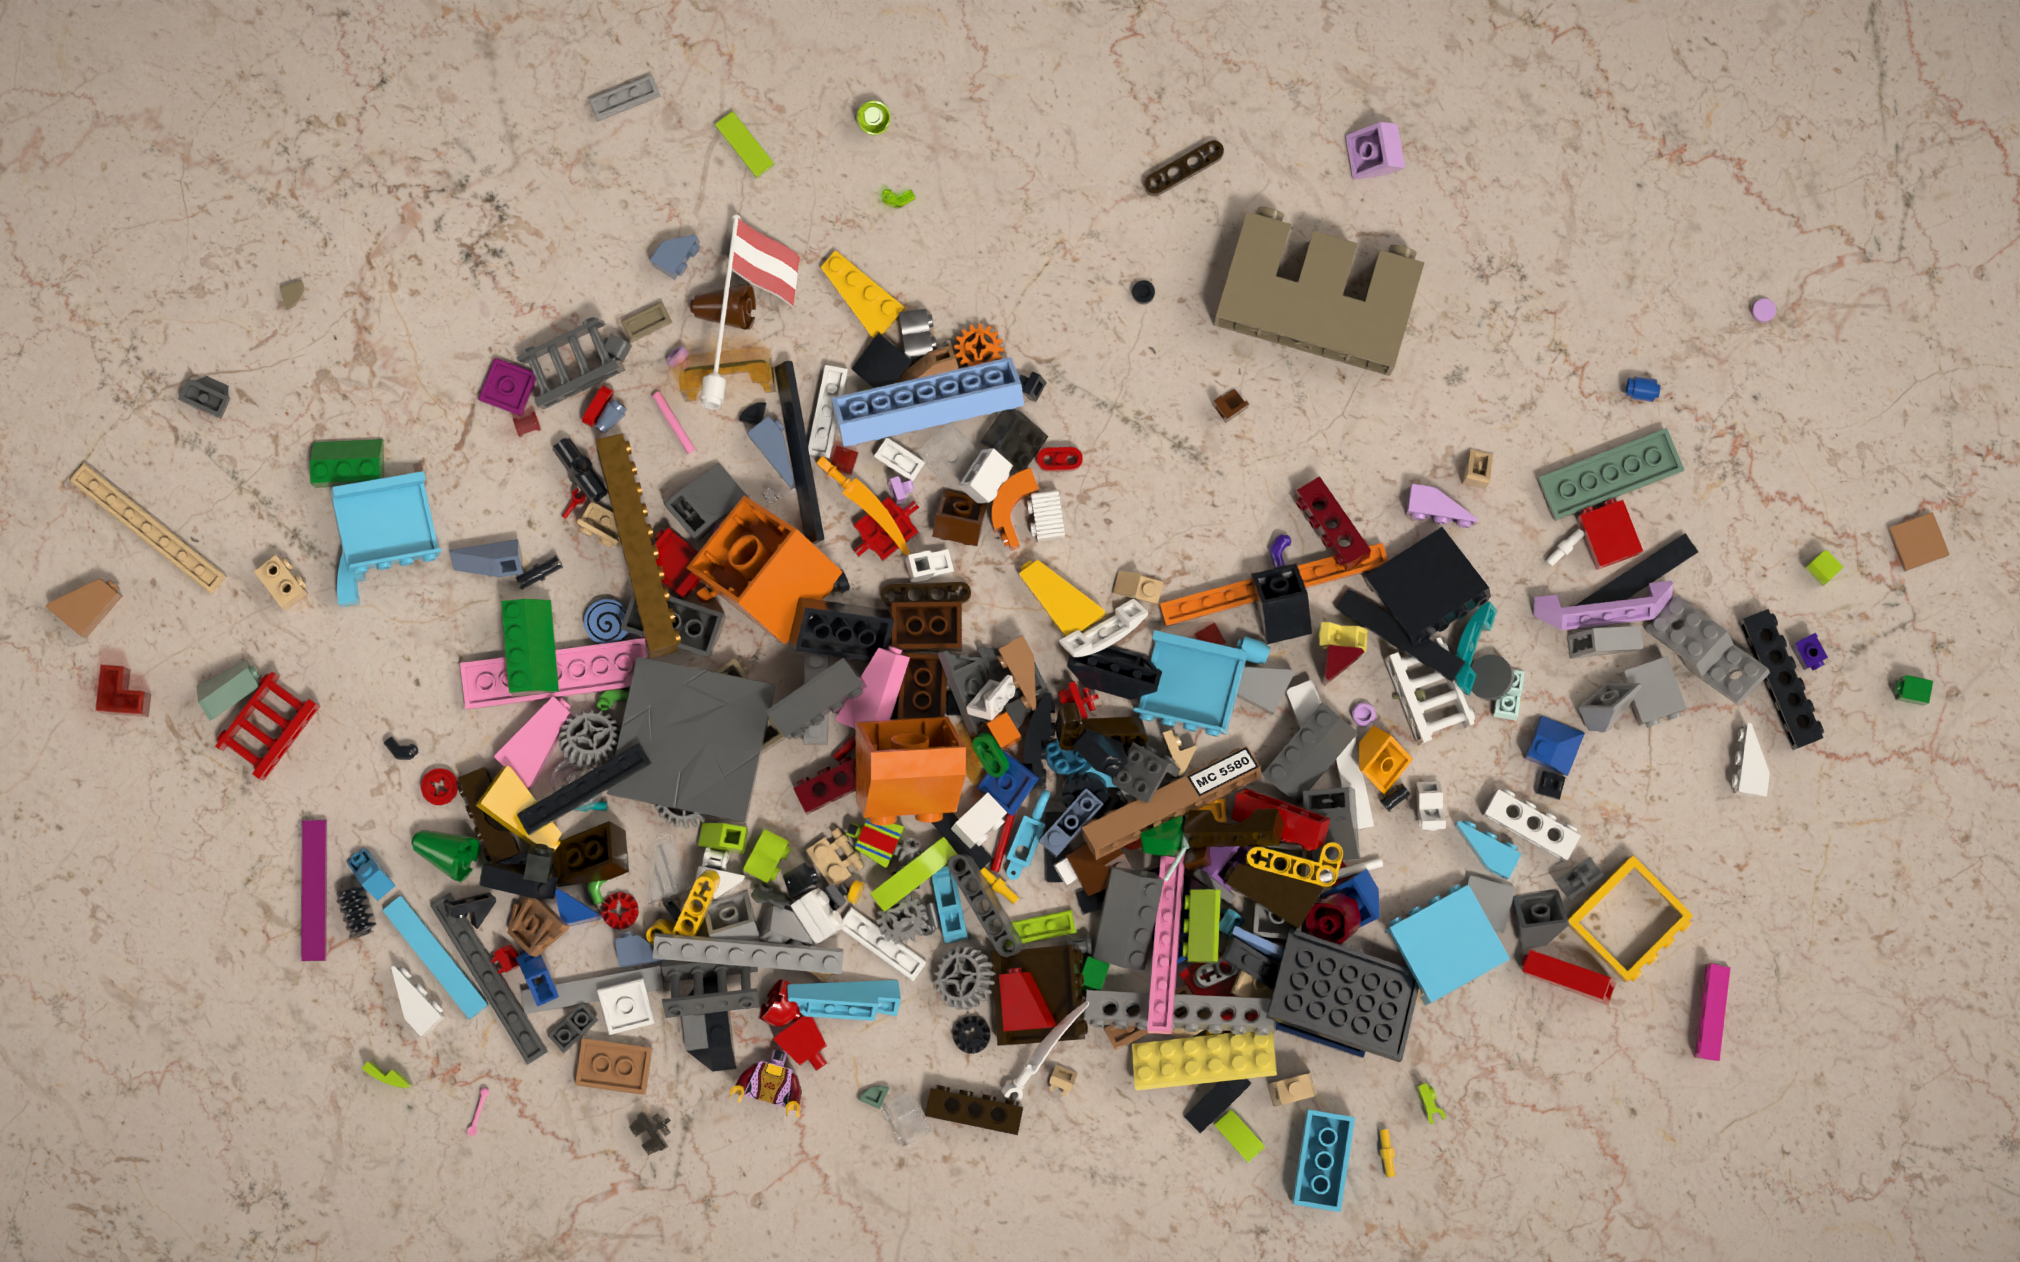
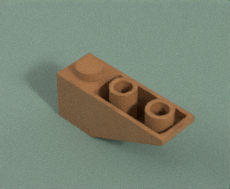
M952 346L928 352L905 371L897 383L959 369Z
M1022 635L999 648L998 652L1000 655L997 656V659L1003 669L1007 667L1010 671L1015 689L1019 687L1023 694L1020 699L1025 708H1031L1032 712L1036 710L1034 654Z

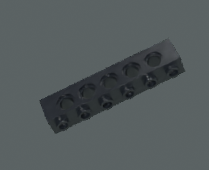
M1769 609L1740 620L1738 623L1753 658L1766 666L1770 671L1763 681L1792 750L1823 739V726L1819 720L1816 721L1813 714L1815 712L1814 705L1810 699L1806 698L1804 690H1806L1802 678H1798L1795 672L1796 663L1793 657L1789 656L1786 651L1787 642L1785 637L1778 632L1776 627L1778 626V621L1774 613H1770ZM1761 630L1769 633L1770 639L1768 642L1760 638ZM1770 652H1775L1778 655V663L1770 661ZM1779 673L1787 676L1788 683L1786 685L1779 682ZM1788 695L1796 697V706H1791L1788 703ZM1798 716H1802L1806 720L1805 728L1797 725L1796 719Z

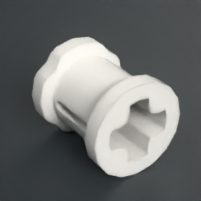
M706 847L702 867L711 866L726 872L730 851L724 853ZM711 857L721 859V861L713 860Z

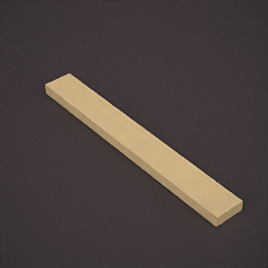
M85 463L81 465L69 480L210 594H213L227 577Z

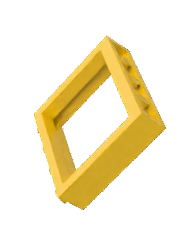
M1632 855L1568 917V927L1623 982H1628L1629 980L1634 982L1642 974L1640 969L1646 963L1651 965L1659 957L1657 952L1662 947L1667 949L1675 941L1673 936L1679 930L1684 932L1692 924L1689 920L1694 915ZM1634 868L1681 917L1626 970L1579 922Z

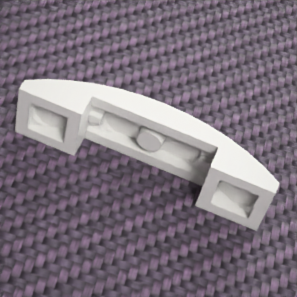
M1133 598L1117 607L1113 617L1083 634L1077 630L1059 640V643L1073 657L1096 653L1111 646L1130 633L1146 618L1148 611Z

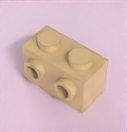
M275 555L256 569L254 573L280 607L287 611L308 595L304 589L307 585L299 575L296 577L290 571L293 569V566L285 557L281 559Z

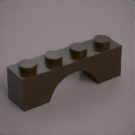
M482 767L458 777L460 784H457L458 791L462 798L466 797L469 805L465 806L470 819H475L477 827L474 830L479 841L483 839L486 846L483 849L486 860L488 862L492 861V863H499L521 854L514 834L510 831H499L493 828L486 817V813L476 806L479 799L492 783L487 768Z
M1255 809L1250 817L1236 824L1218 822L1215 820L1211 810H1189L1183 833L1189 846L1196 848L1279 846L1284 821L1278 809Z

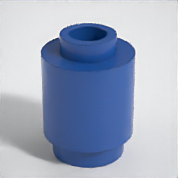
M1634 376V378H1628L1625 396H1630L1631 399L1653 402L1655 398H1659L1661 385L1657 384V379Z

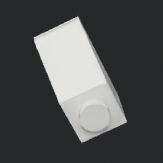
M699 866L696 880L705 870H710L711 868ZM711 869L716 871L721 879L713 899L718 900L746 881V876ZM708 881L706 882V885L702 890H707V888L709 887Z

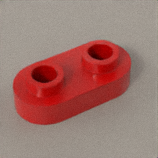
M1075 447L1043 448L1037 455V465L1045 472L1075 471L1081 467L1083 462L1081 451ZM1073 456L1076 461L1071 464L1067 462V458ZM1051 457L1053 461L1051 464H1046L1044 459Z

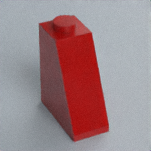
M1021 968L1007 969V974H999L1004 1031L1051 1028L1056 1026V1021L1030 972L1021 973Z

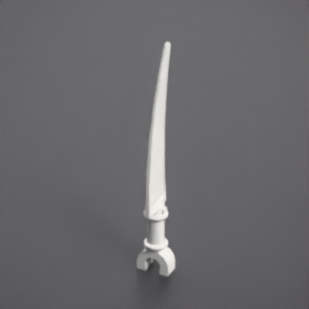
M1088 1001L1067 1015L1045 1037L1028 1059V1063L1024 1065V1070L1020 1076L1001 1090L1005 1097L1008 1098L1014 1092L1012 1094L1014 1101L1021 1100L1023 1096L1022 1089L1025 1088L1027 1080L1038 1071L1060 1037L1089 1006Z

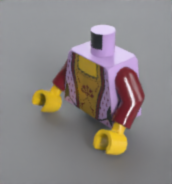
M773 1050L770 1063L760 1060L759 1063H753L740 1075L735 1086L730 1089L728 1098L730 1099L732 1094H738V1103L742 1101L743 1095L786 1107L787 1117L789 1111L795 1110L796 1118H798L800 1115L799 1105L802 1089L798 1076L793 1073V1069L784 1067L787 1053Z

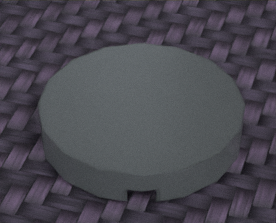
M1495 654L1485 655L1478 658L1471 665L1472 670L1476 673L1471 691L1478 698L1493 701L1500 699L1501 696L1510 691L1514 683V672L1510 664L1503 657Z

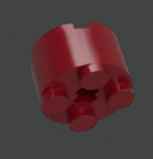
M1340 893L1326 895L1311 908L1306 916V926L1310 934L1338 945L1344 943L1355 934L1361 923L1357 901Z

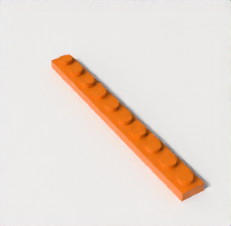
M1383 543L1369 546L1371 549L1370 558L1348 571L1343 566L1339 567L1333 556L1299 565L1298 569L1305 587L1310 588L1375 570L1388 561ZM1252 578L1160 603L1165 626L1255 603L1256 597Z

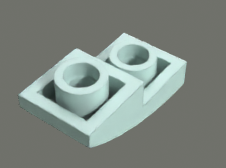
M1513 670L1514 683L1507 694H1504L1495 701L1493 717L1517 721L1520 696L1523 690L1524 671Z

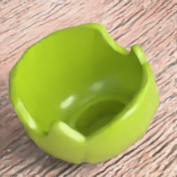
M870 100L860 106L856 119L859 128L864 133L875 136L887 130L891 121V114L883 102Z

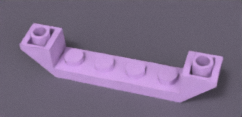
M1671 580L1649 583L1648 597L1564 608L1560 607L1557 595L1534 597L1533 614L1534 617L1560 630L1651 620L1672 600L1673 582Z

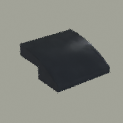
M878 332L852 367V370L871 387L877 388L897 383L913 362V359Z

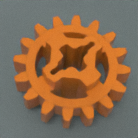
M979 323L978 329H975L971 324L969 332L963 329V337H956V341L960 344L954 345V350L960 352L955 357L956 359L962 358L960 362L961 367L965 365L970 367L1002 359L998 353H1004V348L999 347L1003 340L996 339L998 331L991 333V326L983 329L982 323ZM976 335L971 342H966L970 337ZM984 336H987L989 339H991L993 344L988 343L984 339ZM979 340H981L982 350L978 358L976 348ZM966 355H971L974 358V362L970 361ZM987 356H992L988 361L983 362Z

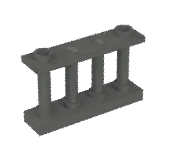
M595 317L588 318L582 322L583 325L536 348L534 346L528 347L522 351L521 355L516 357L521 363L526 364L529 362L541 390L540 396L534 398L537 407L542 409L549 408L625 371L622 362L610 359L598 329L606 325L605 321ZM590 333L602 361L600 363L601 366L594 370L589 367L578 341V338ZM568 343L581 370L580 377L575 379L569 378L557 349ZM547 353L550 354L561 380L560 386L555 389L549 388L537 358Z
M661 960L664 981L670 982L671 998L662 999L665 1018L760 1007L757 988L751 989L750 973L758 972V967ZM741 974V990L727 991V975ZM717 977L718 993L704 994L703 978ZM694 979V995L680 997V981Z

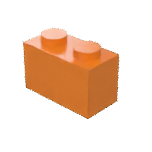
M999 712L993 720H989V723H987V730L995 738L1001 750H1006L1021 741V735L1007 712L1004 714Z

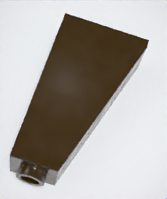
M1239 863L1235 868L1230 866L1224 876L1227 880L1225 886L1296 929L1300 928L1323 890V887L1317 884Z

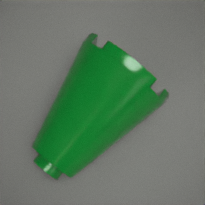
M421 830L419 833H415L411 841L413 850L448 877L458 882L464 881L471 874L473 869L469 867L472 861L477 862L480 851V843L475 838L443 832Z

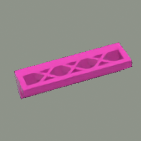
M1712 963L1705 965L1695 1058L1720 1061L1731 967L1718 966V964Z

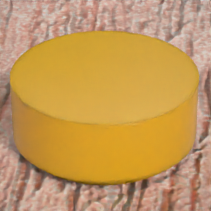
M855 880L852 883L847 895L848 902L855 905L858 903L864 889V882Z

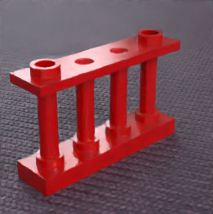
M274 672L264 675L259 682V689L227 731L223 730L216 739L218 743L215 745L216 748L222 751L228 746L251 763L253 769H255L252 774L262 781H265L320 708L318 704L310 699L306 702H301L278 685L276 682L280 676ZM270 690L296 709L297 715L292 721L286 720L262 702ZM255 709L282 728L283 733L278 739H272L248 721V718ZM241 728L268 747L267 750L269 752L264 758H258L233 739Z

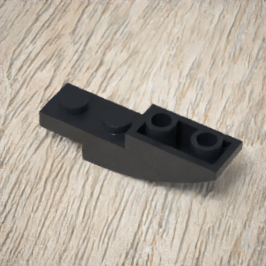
M1046 693L1039 702L1025 737L1023 765H1032V772L1039 777L1032 789L1042 788V783H1046V769H1042V760H1046V746H1041V742H1051V736H1055V722H1051V713H1055V699H1051L1050 693Z

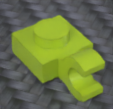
M1427 1083L1416 1086L1423 1107L1426 1110L1428 1122L1434 1124L1432 1116L1436 1112L1440 1114L1442 1120L1446 1119L1445 1112L1435 1106L1434 1100L1437 1099L1434 1088L1432 1086L1428 1087Z

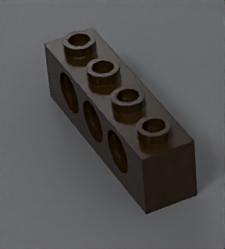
M937 1084L936 1089H930L925 1113L926 1117L1018 1135L1023 1107L1019 1106V1101L1006 1099L1005 1103L996 1102L995 1096L985 1094L982 1095V1099L973 1097V1092L960 1089L959 1094L949 1092L950 1087ZM951 1097L955 1098L959 1104L957 1110L953 1112L945 1108V1101ZM973 1102L979 1103L982 1107V1111L978 1116H971L968 1112V1106ZM995 1107H1000L1004 1110L1005 1117L1003 1120L995 1121L992 1119L991 1111Z

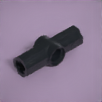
M564 438L553 446L554 453L569 472V480L579 486L590 503H596L607 495V489L592 470L591 460L582 456L570 438Z

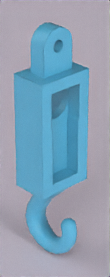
M1047 789L1043 790L1040 794L1031 818L1024 815L1007 856V859L1011 861L1006 874L1011 880L1019 878L1024 866L1029 867L1046 826L1040 820L1050 796V791ZM1023 845L1028 848L1029 854L1025 859H1019L1015 855V850L1018 846Z

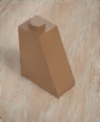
M99 578L49 602L45 607L77 634L87 638L123 596L117 592L120 588L111 580L105 582Z

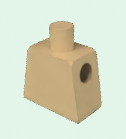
M1311 1072L1268 1083L1273 1106L1284 1105L1317 1095Z

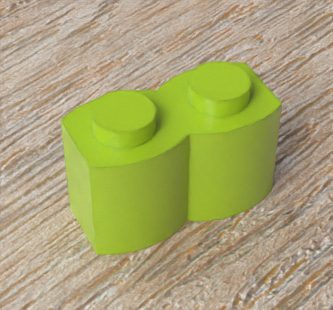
M764 829L743 871L768 884L770 880L775 881L781 870L778 868L781 859L786 860L792 849L789 847L790 842Z

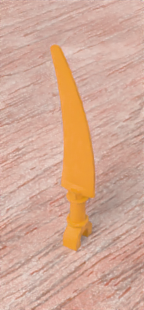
M822 456L818 460L817 466L827 473L828 477L831 476L836 480L842 489L845 488L842 494L866 511L889 534L903 554L908 555L909 549L897 524L878 498L857 478L851 482V478L847 479L837 470V466H833Z

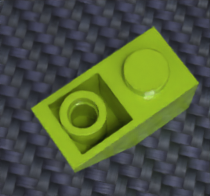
M702 823L698 846L745 854L749 831L747 827L731 824Z

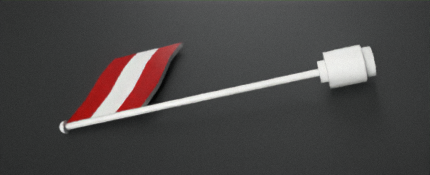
M738 214L732 216L734 222L714 371L703 378L700 397L702 406L712 410L721 407L725 395L726 380L722 378V375L718 374L731 272H735L749 283L776 295L792 308L794 306L800 257L785 245L758 233L741 221V217Z

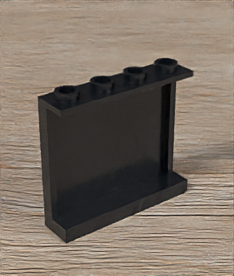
M1440 527L1365 575L1368 588L1371 592L1375 591L1408 635L1413 647L1417 644L1425 643L1431 635L1438 631H1444L1449 627L1450 623L1456 619L1464 618L1470 610L1477 606H1483L1491 598L1489 586L1443 527Z

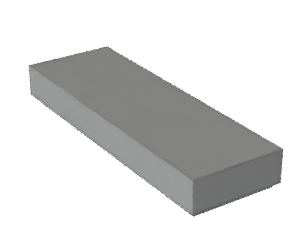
M651 74L588 100L598 122L661 96Z

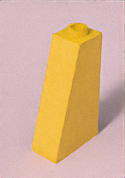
M1030 560L1020 568L1019 578L1063 637L1077 630L1083 633L1106 616L1103 608L1039 560H1036L1034 563Z
M508 765L502 767L476 806L529 845L545 844L549 848H554L555 851L560 844L558 839L562 833L553 822L530 836L527 834L517 814L536 804L537 801L512 768Z

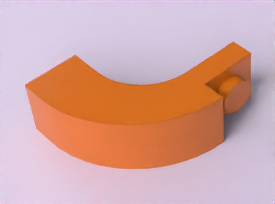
M1031 468L1020 471L1008 478L999 488L992 505L994 533L1001 530L1004 531V533H1001L1002 541L1005 547H1010L1011 551L1020 548L1011 522V512L1020 500L1031 496L1033 493H1039V488Z

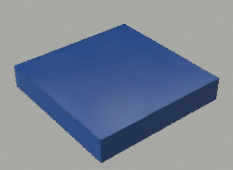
M1002 750L1009 762V769L1001 777H993L986 773L977 789L985 795L989 793L1009 815L1014 816L1039 777L1007 751Z

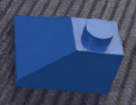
M1541 715L1524 759L1568 776L1585 733Z
M1368 869L1347 878L1320 895L1321 899H1323L1328 894L1340 893L1355 899L1361 915L1360 927L1380 917L1379 888Z

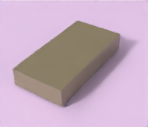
M662 301L621 321L631 343L673 323Z

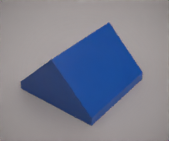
M558 888L555 891L560 918L570 927L597 921L602 918V915Z

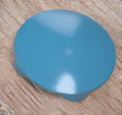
M1058 739L1055 742L1049 743L1046 747L1047 764L1051 770L1058 774H1073L1084 768L1088 763L1076 750H1062L1059 747Z

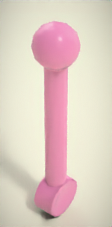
M487 1088L480 1090L481 1097L472 1126L467 1129V1133L470 1136L477 1133L476 1125L485 1097L489 1095Z

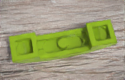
M942 837L872 891L870 895L882 911L885 912L944 867L952 856L958 854L945 837Z

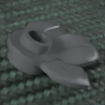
M761 882L753 887L751 897L756 903L770 902L781 910L784 909L785 905L791 906L793 904L789 897L775 892L770 884Z

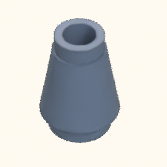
M612 398L610 402L607 401L595 426L606 433L625 416L624 413L627 408Z

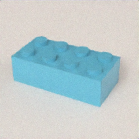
M1306 1109L1291 1204L1341 1212L1355 1117Z

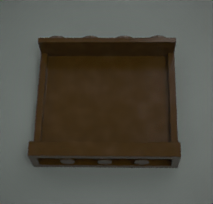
M1069 944L1065 946L1021 949L1018 954L1008 957L1000 955L997 951H991L992 971L995 973L992 978L995 983L993 984L997 1046L1041 1043L1054 1029V1027L1004 1031L999 974H1007V969L1021 968V973L1030 972L1057 1026L1067 1015L1086 1002L1085 997L1082 996L1084 975L1080 973V963H1082L1083 955L1078 945ZM1083 1012L1058 1041L1085 1039V1034L1088 1033V1024L1084 1020Z

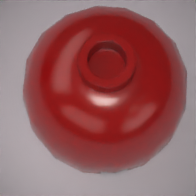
M779 979L767 994L769 999L766 1005L763 1003L760 1008L759 1019L772 1026L782 1027L789 1024L792 1019L796 1021L800 1017L801 1012L798 1004L794 1001H788L787 986L792 983L785 979Z

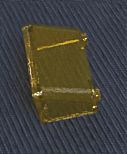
M751 347L721 351L718 374L730 375L749 372L752 383L760 384L764 388L765 393L776 392L774 363L769 349L765 347ZM716 351L690 354L681 363L679 385L685 402L697 401V394L702 389L703 378L714 371Z

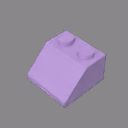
M1379 122L1346 135L1353 179L1388 175L1405 168L1398 124Z

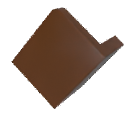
M1235 389L1224 397H1218L1212 404L1225 423L1249 407L1248 401H1244Z

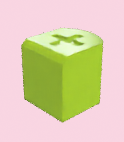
M1824 550L1805 569L1824 586L1844 566L1828 550Z

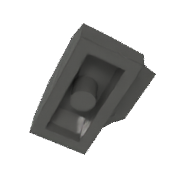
M205 376L198 380L187 379L178 400L206 414L222 419L231 398L228 395V385Z

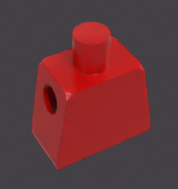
M802 1016L773 1038L800 1066L809 1061L815 1071H818L827 1064V1061L820 1053V1051L827 1047V1044L814 1017Z

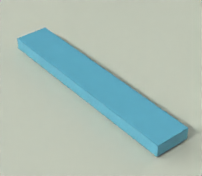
M400 895L382 910L469 1020L489 1005L403 896Z

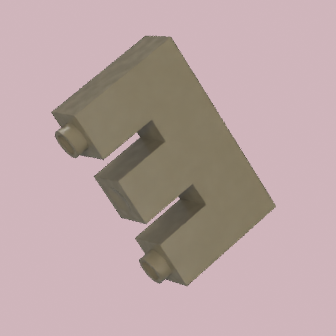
M1261 206L1257 208L1256 214L1246 212L1214 326L1390 376L1397 361L1425 263L1415 260L1417 252L1402 245H1390L1388 252L1380 250L1375 260L1365 299L1361 301L1343 296L1358 243L1313 231L1299 280L1294 282L1276 276L1291 224L1282 222L1284 214L1273 208Z

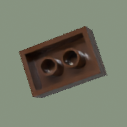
M892 602V617L894 618L892 647L901 649L902 652L962 651V602Z
M901 653L910 657L899 690L898 720L946 717L947 677L938 654Z

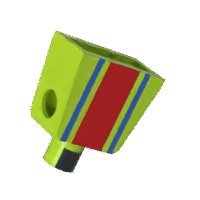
M867 818L864 827L851 822L846 835L858 840L855 846L857 851L888 869L894 856L896 845H898L905 827L897 824L874 825Z

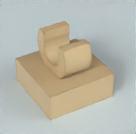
M1056 1064L1049 1081L1051 1084L1050 1091L1053 1092L1055 1086L1063 1089L1061 1096H1065L1068 1091L1071 1092L1078 1073Z

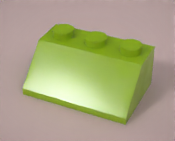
M1190 890V895H1185V909H1189V919H1184V933H1188V943L1183 942V957H1187V962H1218L1221 890Z

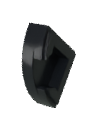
M758 402L749 406L740 415L739 422L753 425L759 424L764 419L767 404L765 402Z
M668 898L662 904L674 920L678 921L681 911L672 899Z

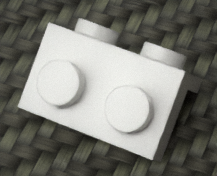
M1007 675L1001 682L989 680L969 703L967 713L976 717L993 720L1015 694L1013 677Z

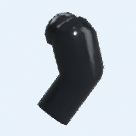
M393 736L383 743L398 760H411L419 752L415 744L400 746Z

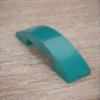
M1487 602L1474 613L1466 625L1458 645L1456 656L1464 660L1465 665L1457 675L1456 680L1458 687L1465 695L1470 696L1476 678V673L1470 665L1482 630L1491 632L1497 609L1491 602Z

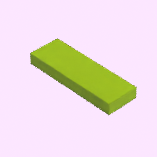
M733 111L715 124V127L756 179L775 165Z
M1072 910L1011 922L1023 944L1076 933ZM1006 940L1007 947L1013 946L1011 940Z

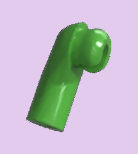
M606 690L598 697L596 702L597 708L600 711H606L616 701H627L629 690Z
M607 880L587 884V890L593 906L604 902L600 887Z

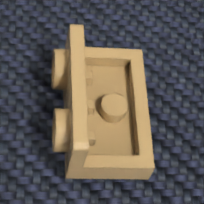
M590 503L582 518L576 522L580 527L579 531L589 537L592 534L601 538L599 542L609 548L613 545L619 548L621 542L613 512L596 503Z

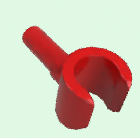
M579 488L572 492V501L561 516L564 519H567L577 505L583 504L586 500L585 495L581 499L575 498Z

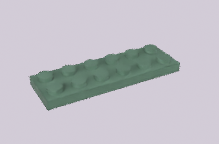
M1665 428L1540 476L1538 481L1554 520L1557 521L1586 508L1684 471V467L1669 431Z

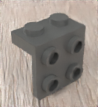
M1133 742L1126 754L1128 763L1112 779V784L1142 802L1149 803L1166 772L1177 777L1181 769L1173 765L1175 760L1163 754L1162 757L1155 755L1158 750L1147 744L1141 747Z

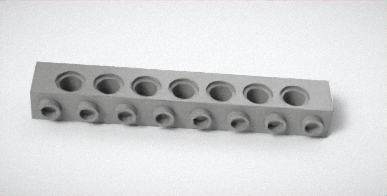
M1087 990L1086 1001L1089 1002V1006L1085 1010V1020L1087 1024L1095 1028H1103L1104 1025H1114V1028L1118 1029L1137 1026L1140 1030H1147L1150 993ZM1175 994L1172 1031L1175 1028H1181L1187 1032H1198L1199 1029L1218 1034L1222 1033L1223 1030L1232 1031L1233 1034L1237 1035L1255 1032L1256 1035L1268 1036L1270 1033H1275L1276 1021L1266 1018L1270 999ZM1113 1006L1116 1008V1011L1111 1015L1104 1013L1107 1007ZM1136 1007L1140 1009L1137 1015H1128V1011L1131 1008ZM1178 1010L1187 1011L1183 1018L1175 1017V1013ZM1202 1011L1210 1012V1016L1207 1019H1200L1198 1017ZM1226 1012L1234 1014L1230 1020L1222 1019V1015ZM1249 1013L1258 1015L1254 1021H1247L1245 1018Z

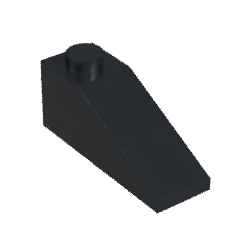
M483 863L479 884L483 887L528 898L554 899L558 877L553 867H551L547 883L523 879L526 864Z
M1248 1079L1218 1082L1184 1118L1201 1134L1252 1083Z

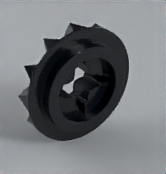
M964 1017L954 1027V1042L965 1053H979L987 1047L990 1041L989 1026L979 1017ZM974 1025H977L976 1034L982 1039H972L969 1045H967L968 1036L962 1030L971 1031Z

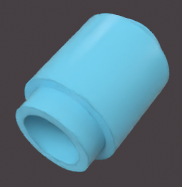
M1244 636L1243 640L1238 639L1236 644L1237 649H1242L1248 654L1246 661L1258 665L1259 663H1266L1270 651V646L1265 645V642Z

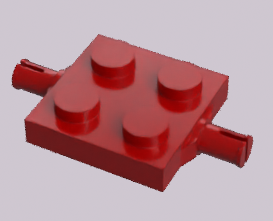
M890 497L881 502L897 524L906 543L919 533L909 517L919 509L914 500L904 509L896 505ZM869 514L853 525L863 540L860 545L853 549L858 557L870 549L884 562L900 549L889 534Z

